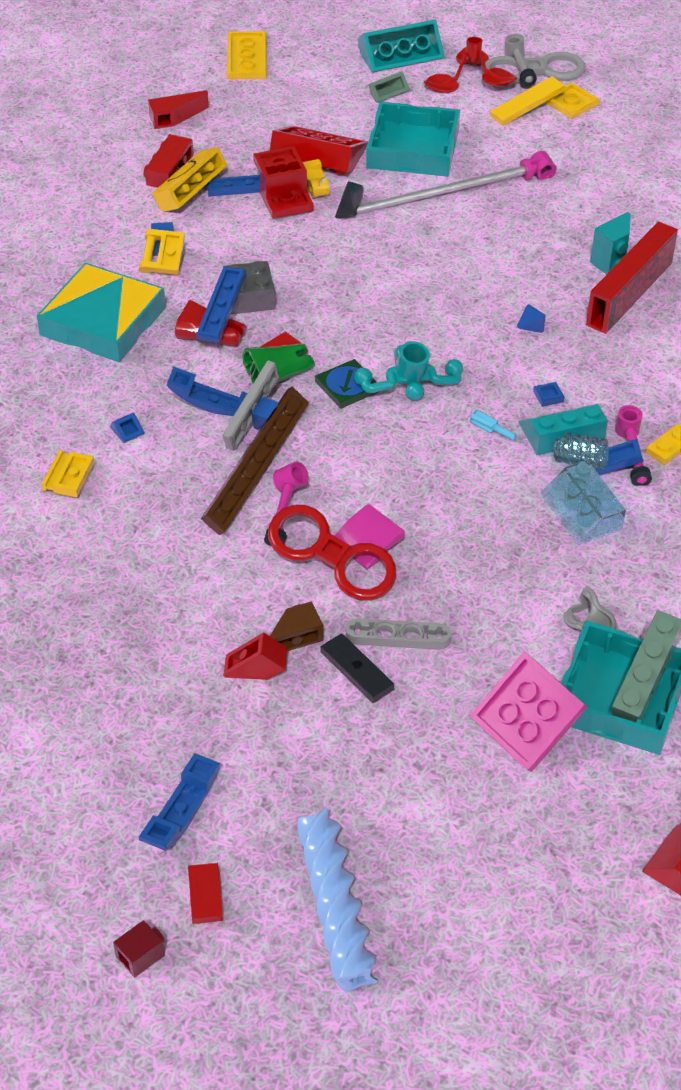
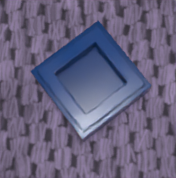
M557 382L537 385L533 388V392L542 407L564 402L565 397Z

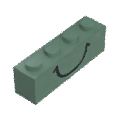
M659 610L656 611L613 703L612 715L633 722H637V719L643 721L680 640V618Z

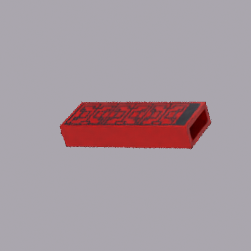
M658 221L590 292L586 326L606 334L672 264L678 229Z

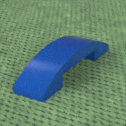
M173 366L166 386L185 401L208 412L234 416L247 395L246 392L242 391L240 397L195 382L196 374Z
M194 753L181 773V782L159 815L151 817L139 835V841L165 851L172 847L187 830L208 795L220 769V763Z

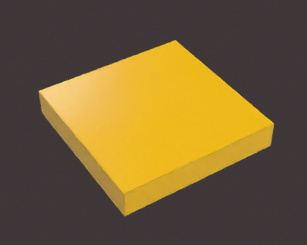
M571 82L565 85L564 92L545 103L573 119L599 105L600 99Z

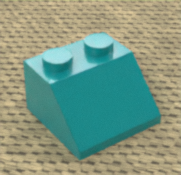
M629 212L596 227L594 230L590 263L606 275L627 254L631 214Z

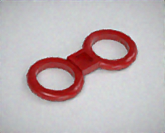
M308 505L285 507L273 516L268 527V539L272 548L281 557L291 561L319 559L334 568V578L339 588L348 597L359 601H373L383 597L394 585L397 573L396 564L391 554L384 548L372 543H358L350 546L330 534V526L325 516L316 508ZM304 516L317 524L320 535L311 547L295 550L287 547L279 537L281 525L291 517ZM371 555L377 557L383 563L386 569V576L378 586L371 589H360L353 586L347 580L345 575L347 563L356 556Z

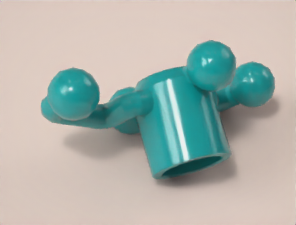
M409 341L397 346L395 349L394 357L396 364L387 369L386 381L370 384L373 375L367 368H359L354 374L356 384L360 385L366 393L390 390L396 386V383H404L408 385L406 387V396L412 401H417L424 395V388L419 382L430 380L437 385H457L462 379L463 364L457 359H451L445 365L447 375H437L435 367L428 364L430 359L428 348L417 341Z

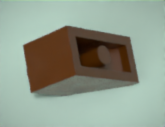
M312 601L287 608L272 631L270 637L285 646L287 651L323 641V623Z

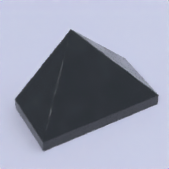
M350 181L347 182L335 215L337 219L356 214L364 190L362 185Z

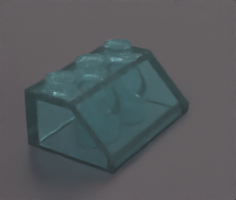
M588 460L565 467L541 491V496L577 545L623 529L625 508Z

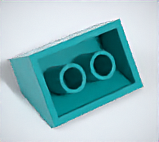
M599 404L519 421V425L537 456L603 441L606 437L608 419Z

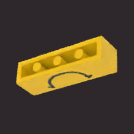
M219 147L198 152L152 192L161 211L179 209L227 166Z

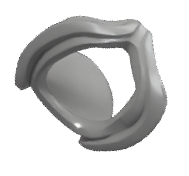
M588 586L581 592V603L570 607L563 615L564 621L568 626L582 631L586 620L614 629L617 627L614 615L599 603L596 593ZM590 600L591 611L583 621H578L573 613L587 609Z

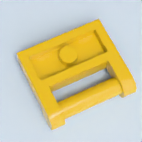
M147 229L144 237L146 244L143 260L140 262L138 270L141 273L154 272L179 275L185 233ZM160 240L157 262H151L155 241Z

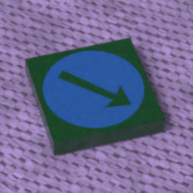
M355 359L315 375V382L340 409L376 394L366 393L360 385L356 384L354 374L359 368L363 367ZM373 378L370 384L376 383L377 381Z

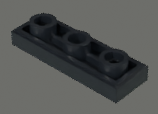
M341 633L320 646V652L372 703L394 690V683L344 634Z

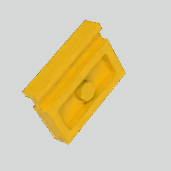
M59 450L42 482L43 491L46 492L47 489L53 490L55 494L77 498L94 465V456L75 452L67 454L63 453V450Z

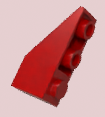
M204 90L149 99V116L154 129L175 126L209 108L208 91Z

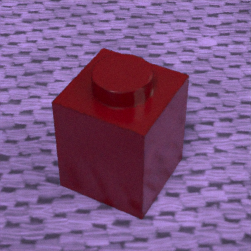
M144 920L113 942L116 958L134 978L165 956L163 946L165 939L156 927L151 929Z

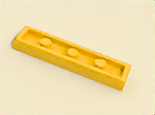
M551 76L491 110L490 117L504 126L564 92L565 85Z

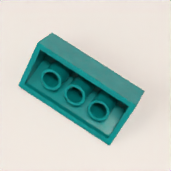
M436 19L363 33L357 39L361 57L371 72L445 58Z

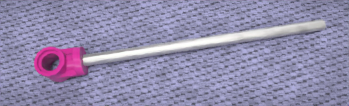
M538 151L530 159L521 160L520 167L358 205L356 214L371 212L520 175L525 180H530L533 176H538L540 180L549 179L555 175L557 166L546 151Z

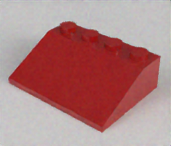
M291 125L272 130L270 150L294 146L302 162L319 159L322 164V170L325 171L327 168L334 169L336 174L346 175V172L355 169L367 148L368 141Z

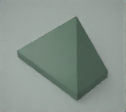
M403 71L368 84L376 103L410 90Z

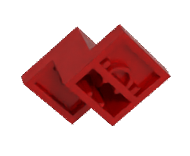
M294 146L253 153V161L260 173V194L272 219L314 211V204L307 192V169Z

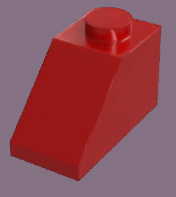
M263 632L226 654L223 677L269 680L285 670L287 648Z

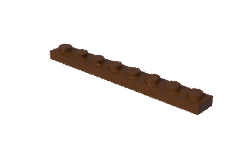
M291 386L286 390L276 408L263 424L200 518L218 535L226 531L309 404L294 387Z

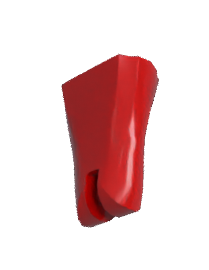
M189 300L177 319L175 337L177 339L197 340L196 333L207 308ZM229 318L220 344L238 346L247 326Z

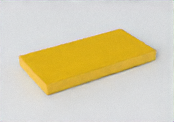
M266 31L228 32L227 80L267 79Z

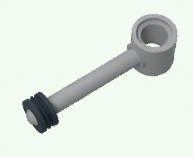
M521 34L507 35L505 37V56L516 59L521 70L520 80L522 84L527 87L534 85L537 81V76L533 69L528 68L524 59V36Z

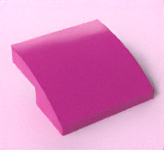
M368 503L354 514L334 536L350 546L358 543H372L387 551L405 538V531ZM359 555L352 558L366 570L380 561L377 557L371 555Z

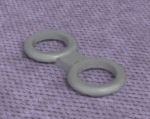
M553 52L545 55L543 58H525L528 68L533 69L536 76L545 75L548 78L553 76L559 81H569L579 78L585 72L584 61L579 56L568 52ZM498 56L485 62L488 70L500 64H508L518 68L520 72L514 75L517 77V80L506 85H514L521 82V70L514 57ZM556 60H566L574 63L577 68L570 72H558L549 68L548 64Z

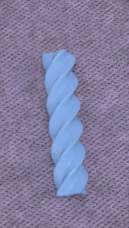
M326 808L313 816L300 817L297 829L300 842L304 847V860L310 873L311 889L317 900L318 917L324 927V942L330 953L331 970L338 985L345 992H348L362 985L378 982V980L370 975L375 965L376 957L363 947L369 930L356 920V916L361 908V902L349 893V889L354 881V875L342 867L348 851L335 841L341 825L328 817L329 809Z

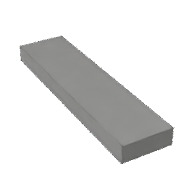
M266 362L222 436L226 448L233 451L237 449L253 422L252 411L261 398L269 396L278 381L279 375L274 362Z

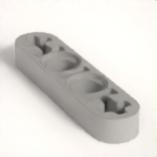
M357 618L350 620L345 627V636L356 645L441 650L447 648L451 642L450 628L440 623ZM355 629H360V634H355ZM369 629H372V635H369ZM382 630H387L391 632L392 635L389 637H381L377 633ZM415 632L419 636L415 639H408L405 637V634ZM424 633H427V639H424ZM436 634H441L442 639H436Z

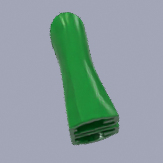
M306 344L245 348L242 354L243 365L249 375L252 374L251 381L253 384L267 361L276 364L279 375L276 384L315 366L312 356L306 355L308 353Z

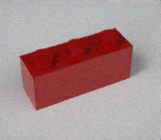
M169 134L165 141L161 143L158 151L153 154L152 160L144 168L143 175L146 178V185L158 188L193 157V140Z

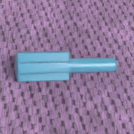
M477 409L471 415L470 422L490 433L496 431L511 440L516 439V434L498 425V420Z

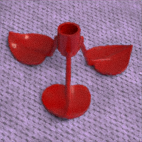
M473 36L467 38L466 47L456 56V60L460 65L453 78L447 74H434L428 77L424 84L437 92L448 93L455 91L459 88V83L456 81L464 64L482 65L484 72L482 80L493 86L512 83L517 80V77L501 68L494 67L488 70L485 62L489 60V57L482 51L483 40Z

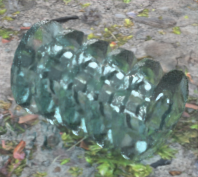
M567 432L563 435V438L558 437L553 446V457L558 463L564 462L566 464H574L575 466L582 465L583 467L603 470L609 458V443L606 438H601L599 441L597 437L590 439L588 435L581 437L580 434L572 435Z

